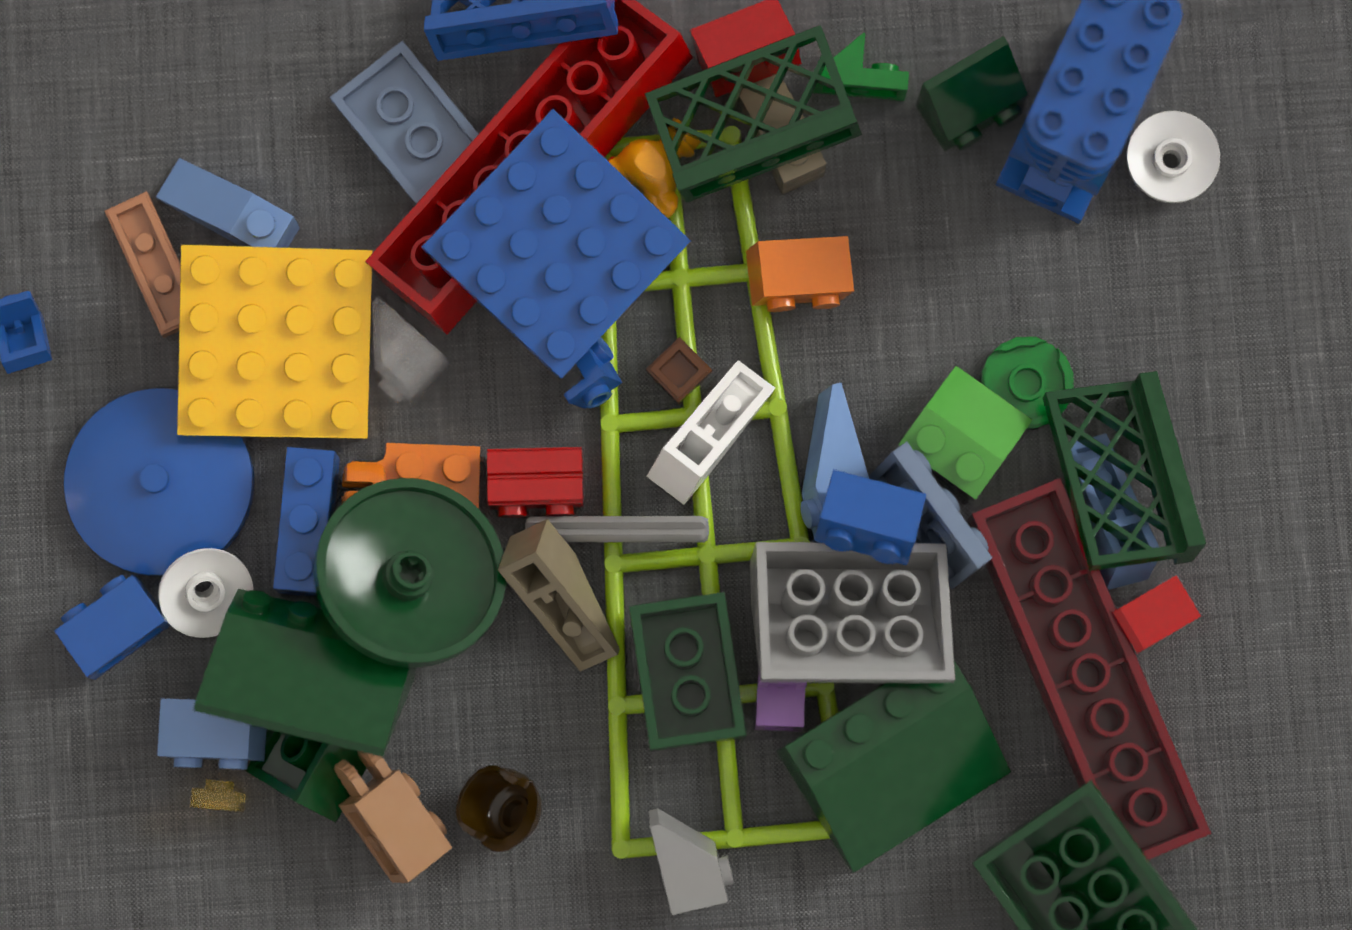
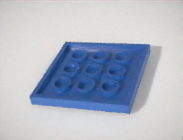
M552 109L427 240L421 249L557 378L562 379L691 240L567 121Z

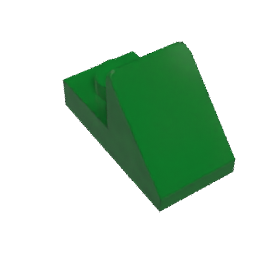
M865 33L858 36L834 57L847 96L905 101L908 91L909 72L899 71V66L890 63H874L871 65V68H863ZM825 66L821 76L831 80L827 67ZM817 83L813 91L816 94L837 95L835 90Z

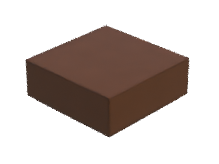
M679 337L646 368V372L679 405L712 373V369Z

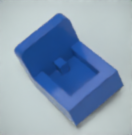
M29 291L8 295L0 299V358L7 374L52 360L44 318Z
M601 337L576 363L584 379L564 393L568 403L584 409L594 408L603 404L611 397V391L623 383L610 362L614 358L613 353Z

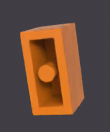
M848 236L757 241L746 251L752 306L767 305L768 312H783L795 309V303L812 302L813 309H829L840 306V300L854 292Z

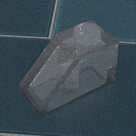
M378 296L372 302L374 367L378 376L382 378L377 386L395 403L399 404L404 398L410 405L414 406L451 365L444 354Z

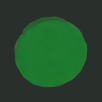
M1016 337L1000 344L987 358L980 375V382L1033 419L1026 430H1036L1049 425L1042 399L1045 392L1074 388L1073 371L1067 357L1058 348L1056 349L1052 344L1038 337ZM1068 403L1059 404L1061 414L1066 410Z

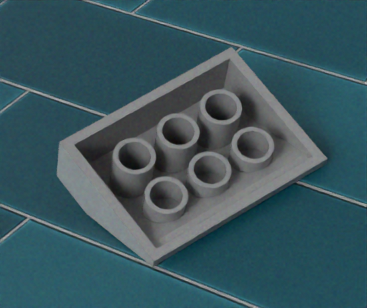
M756 542L749 564L751 610L760 682L954 683L955 672L946 544L914 543L908 564L903 565L899 563H881L872 556L854 551H836L826 546V544L819 542Z

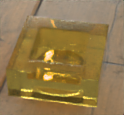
M206 780L205 789L192 788L190 807L244 812L246 793L234 792L235 782Z

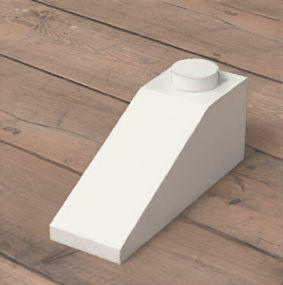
M738 360L664 446L647 477L684 505L773 393L775 387Z

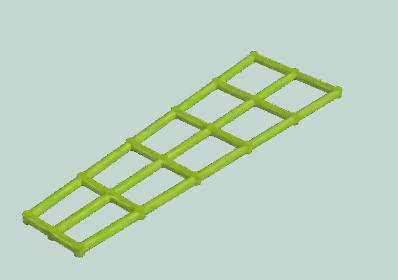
M728 126L723 129L719 140L731 146L742 143L741 132L736 126ZM714 129L698 130V132L711 136ZM660 135L623 137L605 156V159L608 161L610 157H617L634 140L649 139L658 141L661 139ZM701 141L696 149L705 148L707 143ZM747 179L731 186L744 264L689 269L687 247H685L670 263V271H662L644 291L672 289L677 339L680 337L697 354L691 287L747 282L762 376L765 381L775 387L773 393L752 420L770 419L790 538L756 542H810L808 529L801 515V502L803 500L771 312L767 311V305L752 306L746 251L759 240L749 181ZM676 188L675 193L679 198L678 208L668 219L685 234L682 196L678 188ZM615 321L601 338L607 343L613 353L614 358L610 362L618 374L617 324ZM700 385L683 400V408L619 414L618 386L611 391V397L600 405L603 516H622L619 433L681 427L702 403ZM709 476L692 495L694 516H702L708 519L709 535L707 541L697 542V547L630 554H623L622 542H604L606 621L620 648L618 655L607 660L612 853L619 859L657 856L653 837L630 839L627 715L645 712L642 694L627 696L623 573L699 566L702 595L720 593L718 564L750 561L756 542L716 545ZM807 682L805 698L817 697L821 722L836 714L838 706L834 682ZM757 683L739 685L741 704L756 702ZM735 740L716 742L724 830L699 833L715 841L717 850L830 839L820 821L743 828Z

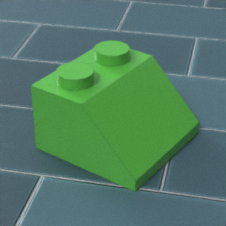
M956 365L898 445L901 446L908 442L913 450L920 451L926 457L933 470L976 500L1033 419Z

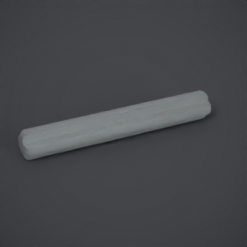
M530 516L525 523V529L548 519L566 542H705L709 535L708 519L702 516Z

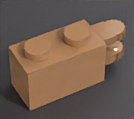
M357 751L358 756L373 779L365 784L356 769L346 760H341L334 766V770L350 794V797L338 806L392 883H409L452 848L445 837L447 829L435 813L428 812L418 798L421 794L420 790L408 774L401 773L399 770H391L383 757Z

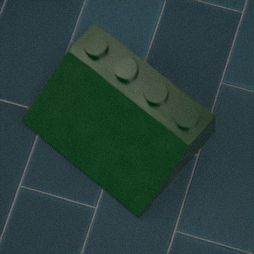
M238 588L225 614L195 700L194 711L384 757L414 681L416 668L384 664L358 652L338 635L325 617L322 609L308 602H292L271 597L262 591H247Z
M955 661L954 683H883L776 751L852 873L858 871L1011 773L981 707Z
M1091 780L1016 828L980 853L972 862L1019 930H1198Z

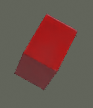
M1177 575L1113 612L1137 654L1201 617Z

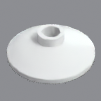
M1165 111L1150 116L1136 128L1128 143L1126 160L1133 181L1146 195L1166 203H1182L1198 197L1212 184L1220 165V149L1215 135L1202 120L1181 111ZM1168 153L1174 154L1178 158V166L1175 168L1165 166L1163 155Z
M214 548L197 549L182 555L167 568L159 584V606L164 618L177 631L199 638L217 636L238 588L247 591L253 590V582L246 566L233 554ZM204 581L211 582L210 587L206 591L198 592L195 590L199 583Z

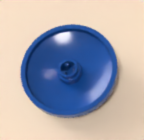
M145 389L126 394L111 401L98 410L82 427L73 442L66 461L64 472L65 501L77 532L84 542L101 558L116 567L138 575L163 577L167 568L176 559L197 549L214 548L225 551L243 528L253 501L254 469L251 455L243 437L177 435L178 390Z

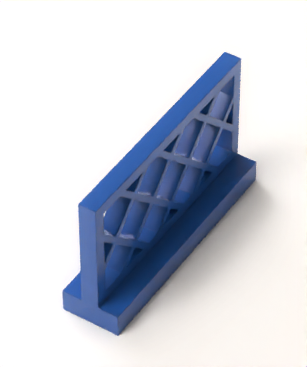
M432 0L431 15L425 16L424 32L437 61L618 35V18L614 10L615 0H513L509 4L495 6L490 5L496 0ZM458 1L468 7L466 10L445 13Z

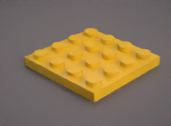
M181 244L177 435L368 439L372 268L365 261L372 254V250Z

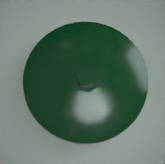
M414 478L390 479L372 484L356 492L329 519L321 534L315 552L313 567L314 585L325 617L338 635L358 652L371 659L392 666L406 668L433 666L449 661L466 652L484 635L494 621L502 604L506 588V580L498 571L504 553L499 538L488 519L471 501L460 493L427 480Z

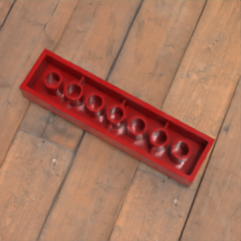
M615 0L614 10L618 18V35L560 43L365 261L383 284L446 335L449 334L477 301L421 249L427 240L552 109L605 158L649 108L645 93L670 84L693 58L681 33L636 0Z

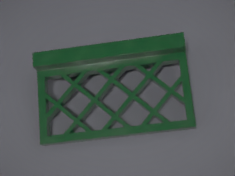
M821 25L645 93L671 165L676 186L686 203L862 135ZM817 41L822 55L814 72L791 63L798 48ZM786 53L783 60L777 57ZM764 61L779 67L769 89L747 81L754 65ZM825 66L827 67L831 80L821 76ZM742 70V72H741V74H740L739 77L733 75V73H736V72ZM787 70L809 79L799 102L777 93ZM721 78L735 84L725 107L703 98L710 82ZM817 83L835 90L840 105L822 112L807 106ZM698 88L695 94L688 92L692 89ZM743 88L765 96L755 119L733 110ZM678 95L690 100L691 104L680 124L664 117L659 102ZM773 100L795 109L789 124L778 129L762 123ZM699 105L721 113L711 136L689 128ZM803 113L810 115L800 120ZM729 117L751 126L744 142L734 146L719 140ZM668 127L677 131L673 140ZM759 130L766 132L765 134L756 137ZM685 134L707 143L700 159L683 166L681 165L677 151ZM715 147L721 149V151L712 154Z
M1157 371L1139 373L1134 381L1045 392L1042 399L1089 571L1173 559L1174 564L1193 562L1206 545V541ZM1125 397L1129 415L1124 422L1100 407L1106 398ZM1097 399H1098V401L1096 402V404H1094L1093 402L1090 401V400H1097ZM1074 403L1089 413L1080 428L1062 418L1059 404ZM1093 417L1117 432L1108 447L1084 432ZM1130 421H1132L1133 428L1128 426ZM1067 435L1072 437L1070 442L1068 441ZM1121 435L1139 446L1141 458L1136 465L1112 450ZM1077 441L1101 456L1091 471L1073 459L1071 449ZM1105 459L1129 474L1120 490L1095 475ZM1142 464H1144L1145 471L1140 469ZM1079 478L1084 480L1082 485H1080ZM1133 478L1151 489L1154 500L1148 509L1124 494ZM1088 484L1113 499L1103 515L1085 503L1083 492ZM1117 503L1141 518L1132 533H1129L1107 518ZM1155 507L1158 515L1152 512ZM1090 521H1092L1093 523L1096 524V526L1094 527V529H1092V525H1091V522H1090ZM1145 522L1163 532L1166 546L1152 548L1136 537ZM1100 528H1103L1125 543L1119 553L1099 555L1095 535ZM1129 546L1135 549V551L1126 552Z

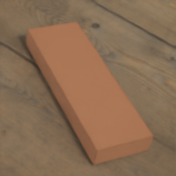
M146 191L105 210V214L159 332L165 338L179 331L180 260L152 199Z

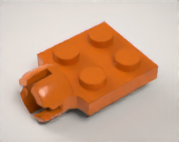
M386 443L385 455L382 460L377 462L352 461L346 464L342 476V487L365 488L378 482L398 478L422 479L441 484L460 493L479 509L480 446ZM345 491L344 496H342V504L358 491Z

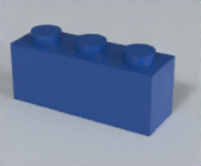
M287 447L273 589L280 594L317 597L313 573L314 557L321 534L329 519L335 513L340 457L335 451Z

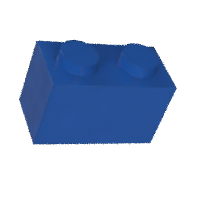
M833 469L814 541L824 543L836 551H854L869 555L881 563L907 565L915 543L926 494Z
M120 575L108 582L100 589L101 598L88 607L85 603H81L70 609L61 617V621L64 624L54 630L83 673L90 679L96 680L171 626L164 618L159 605L145 585L134 575L127 579L124 575Z

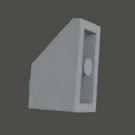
M658 808L649 810L650 829L671 915L728 903L726 886L734 884L728 856L719 857L715 841Z

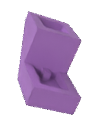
M758 666L755 730L802 732L804 728L805 688L807 682H760Z

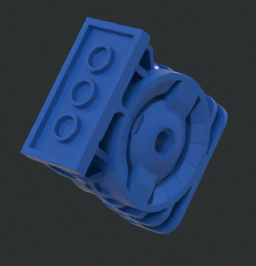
M1178 0L1081 1L995 186L1080 224L1093 195L1096 196L1119 156L1182 19V8Z

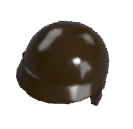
M488 765L478 769L467 780L459 794L456 805L458 824L467 834L480 840L481 844L491 851H509L527 839L540 821L542 802L540 794L534 785L535 782L526 775L511 768Z

